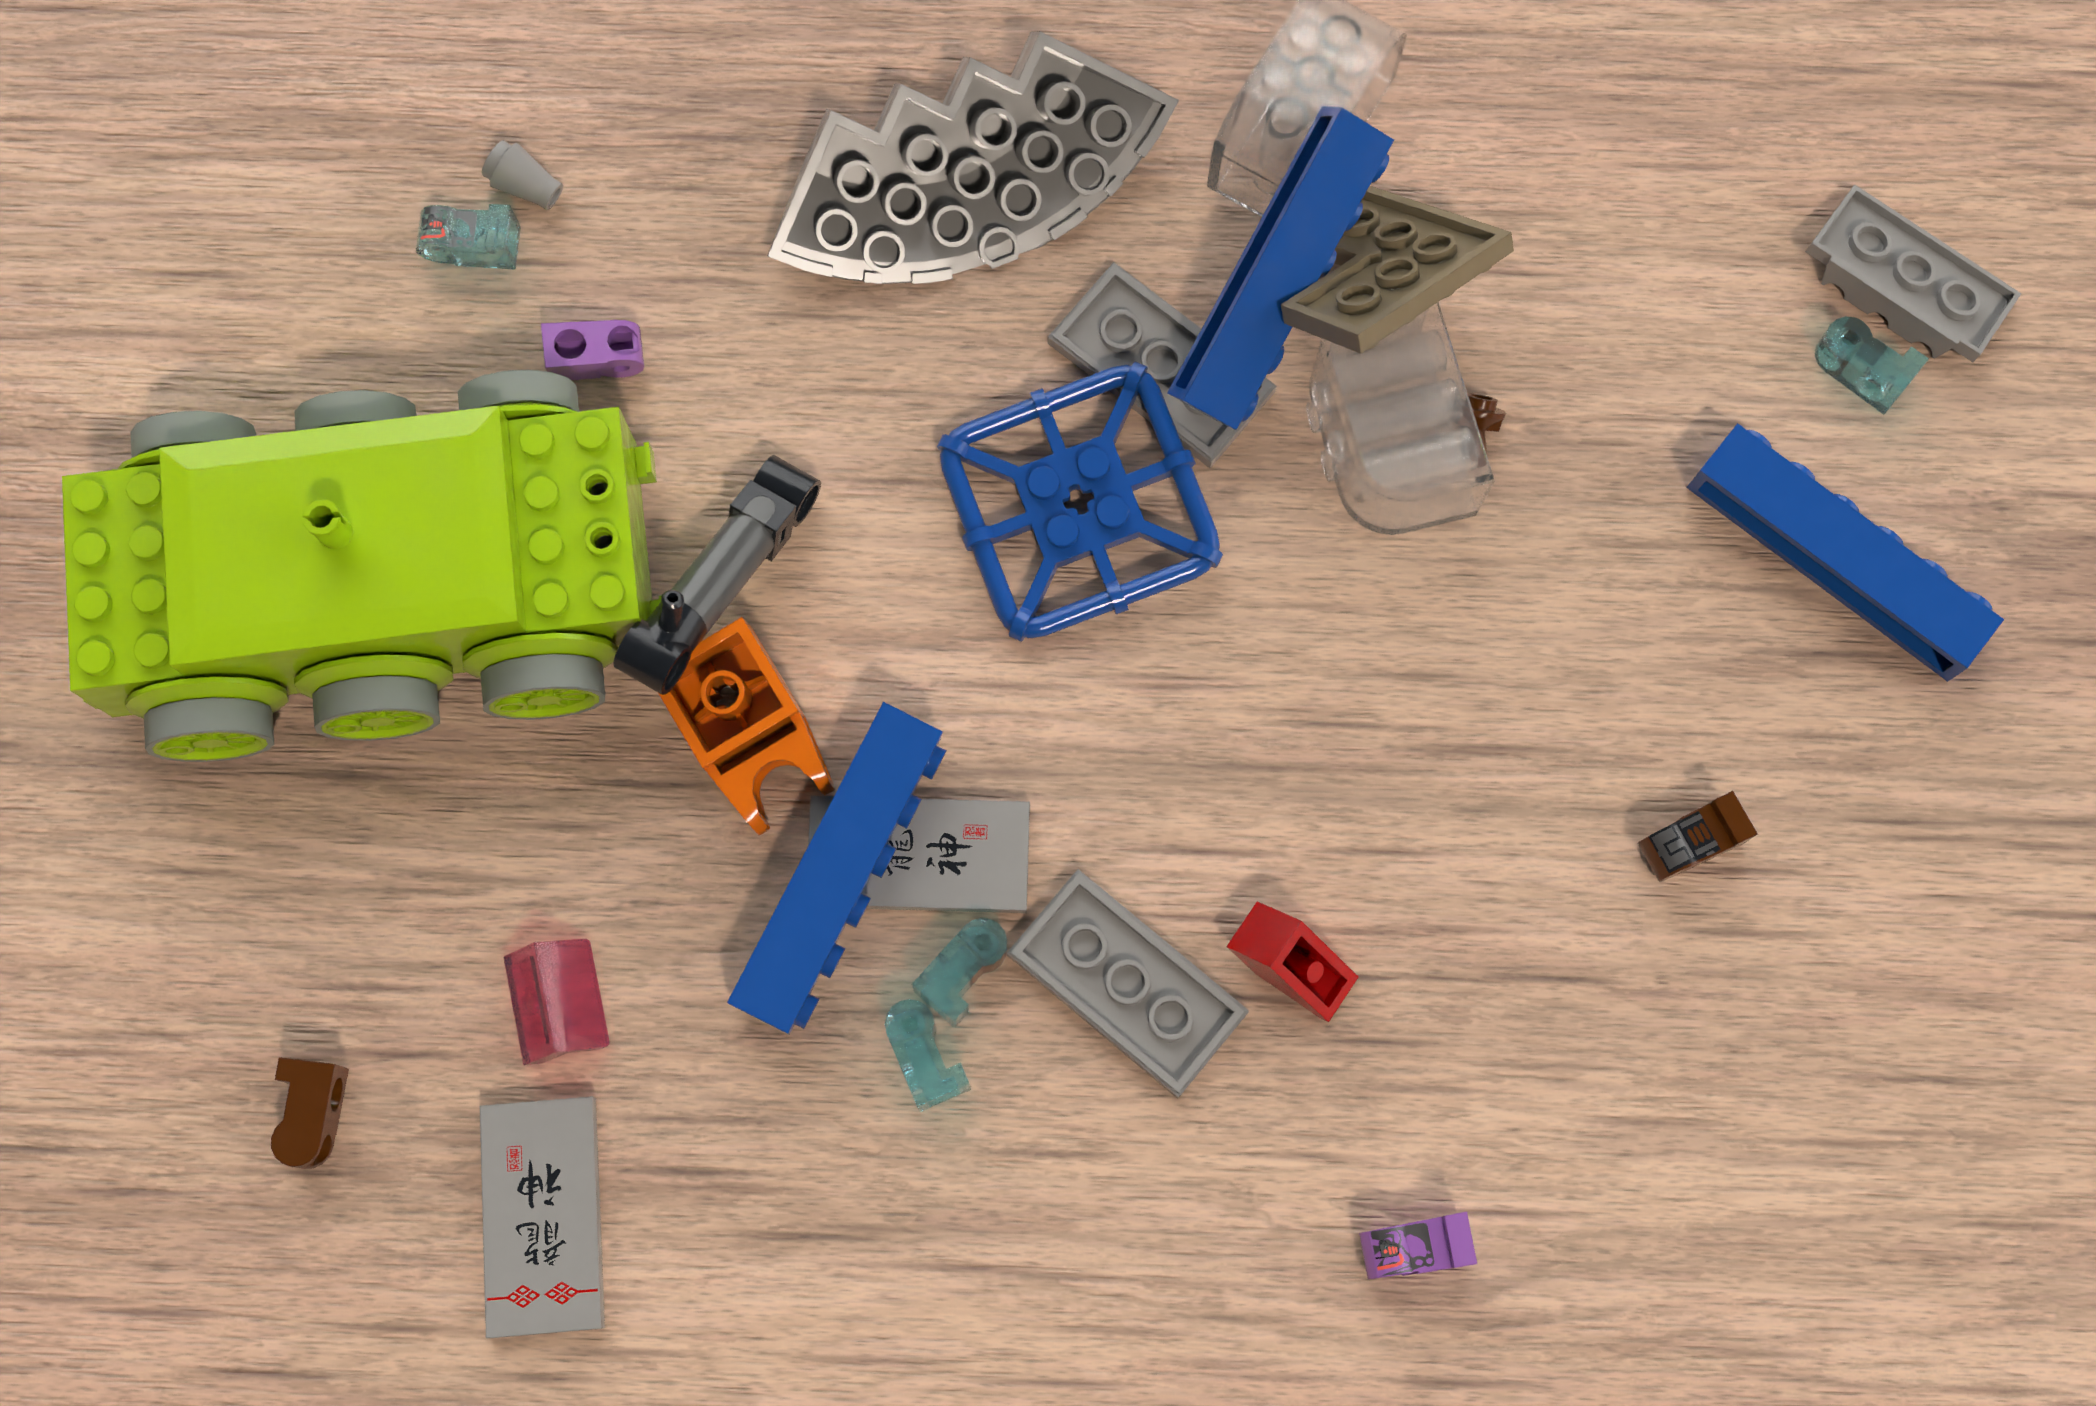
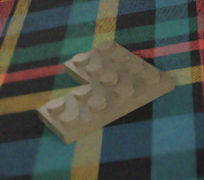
M1369 186L1361 201L1363 209L1358 221L1350 230L1344 232L1335 248L1337 256L1334 264L1340 266L1281 304L1284 324L1362 354L1366 350L1374 348L1379 341L1403 325L1414 321L1418 315L1440 300L1451 296L1455 290L1479 274L1488 271L1494 264L1514 251L1512 232Z

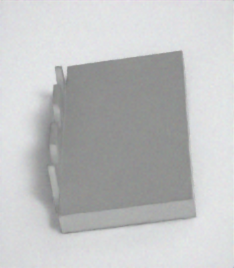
M1856 185L1852 187L1805 251L1826 265L1822 285L1831 283L1839 286L1844 292V299L1867 315L1873 312L1883 315L1888 321V328L1911 344L1913 342L1925 343L1931 348L1932 358L1934 359L1953 349L1971 362H1974L1981 355L2021 295L2020 292Z

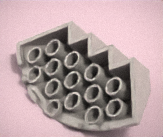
M1041 31L1030 32L1011 77L971 57H963L943 103L903 84L895 83L874 130L835 111L826 109L767 256L804 271L875 284L932 283L953 279L952 274L985 264L989 265L991 269L1019 259L1018 255L1040 248L1051 240H1056L1079 225L1087 218L1089 213L1109 196L1111 197L1158 140L1179 100Z

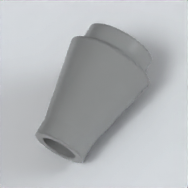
M504 140L500 141L492 149L482 168V175L490 180V187L535 203L545 210L553 207L563 190V184L554 179L518 143L511 145Z

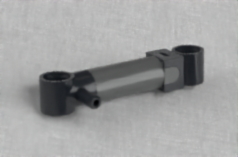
M775 455L770 456L759 469L754 480H750L730 504L729 517L673 588L662 594L660 604L646 621L643 619L637 621L629 629L615 654L614 667L661 695H666L670 692L685 671L691 653L763 561L768 559L772 562L790 539L793 526L797 527L809 514L819 495L821 481Z

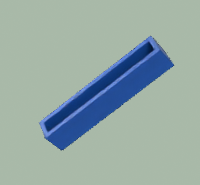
M1321 107L1167 394L1237 430L1241 422L1246 421L1251 416L1258 403L1259 396L1257 391L1266 375L1271 374L1280 364L1284 355V346L1282 345L1292 329V326L1284 324L1281 304L1329 273L1336 260V246L1344 232L1350 230L1358 221L1363 209L1361 201L1371 183H1374L1381 177L1389 163V155L1387 153L1394 139L1343 107Z
M1738 423L1686 487L1947 682L1970 666L2004 621L2002 617L1992 611L1991 604L1984 597L1974 592H1966L1948 578L1946 571L1939 564L1929 559L1920 558L1903 545L1902 539L1894 531L1875 525L1859 513L1858 507L1849 498L1830 492L1815 481V476L1807 467L1797 462L1788 461L1772 449L1770 442L1762 434L1754 430H1746Z
M885 702L882 703L727 1001L729 1005L790 1035L794 1025L805 1029L819 1001V998L811 995V992L820 974L831 978L845 951L844 947L836 944L846 924L854 928L857 927L871 900L870 897L862 894L872 874L880 878L883 877L897 849L888 844L897 824L907 829L922 800L913 795L921 777L925 776L932 780L947 750L938 746L943 731Z

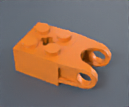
M743 617L702 640L691 653L688 665L676 685L666 695L658 693L701 767L759 836L770 829V825L765 817L760 789L764 778L773 769L787 765L798 767L814 781L824 796L835 790L832 778L805 715L753 628ZM726 686H729L734 691H739V695L735 697L737 699L736 702L728 708L725 705L717 706V701L723 699L719 692Z

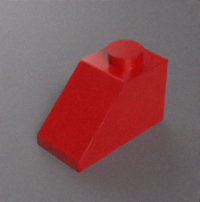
M1258 901L1226 946L1256 975L1328 1023L1359 978L1301 920Z

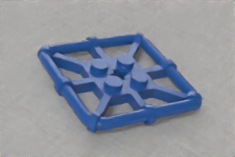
M1135 361L1132 366L1121 365L1111 367L1045 393L1043 388L1030 392L1031 398L966 422L952 430L949 435H942L937 448L941 451L940 462L943 475L965 530L962 540L966 550L973 551L995 612L1003 626L1009 630V637L1022 642L1025 637L1037 638L1047 636L1112 610L1117 615L1129 610L1128 604L1194 580L1208 572L1211 567H1218L1223 554L1219 551L1220 543L1216 526L1192 469L1196 462L1192 452L1184 449L1161 389L1152 375L1147 373V366ZM1123 386L1101 436L1066 449L1052 412ZM1139 393L1165 458L1160 462L1126 474L1115 443ZM1039 418L1053 454L1018 467L971 447L969 444ZM962 462L1015 484L1025 513L994 525L986 526ZM1173 477L1198 541L1190 540L1145 521L1133 491ZM1078 489L1083 494L1091 493L1094 499L1087 503L1088 512L1080 515L1075 508L1066 509L1064 506V502L1071 498L1070 492ZM1033 530L1044 559L1022 607L1018 610L993 544ZM1140 537L1189 559L1120 585L1106 550ZM1092 555L1106 590L1036 616L1057 568Z

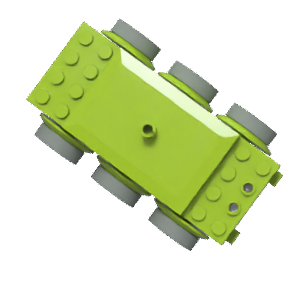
M509 370L482 375L466 382L458 390V411L418 416L416 406L404 397L387 392L355 390L319 395L301 403L294 411L296 431L256 436L252 424L242 418L225 413L181 411L151 416L137 423L130 432L132 458L122 462L118 469L62 476L70 691L81 697L88 705L102 710L111 717L135 715L143 718L145 749L148 754L161 759L182 762L232 760L253 756L269 750L274 745L273 712L285 706L289 702V695L303 694L313 699L316 733L328 738L359 741L401 738L416 735L440 724L438 691L453 681V674L467 672L481 679L483 711L495 717L535 720L564 717L595 709L605 702L603 669L614 662L618 647L629 629L637 621L642 619L646 621L661 602L662 596H659V599L652 600L641 484L657 482L652 447L649 441L643 442L644 446L637 447L636 441L619 407L579 411L577 385L568 377L538 370Z

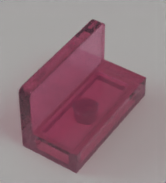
M588 939L533 942L503 957L523 1066L542 1064L566 1053L598 1050L609 1045L610 1041L593 953Z

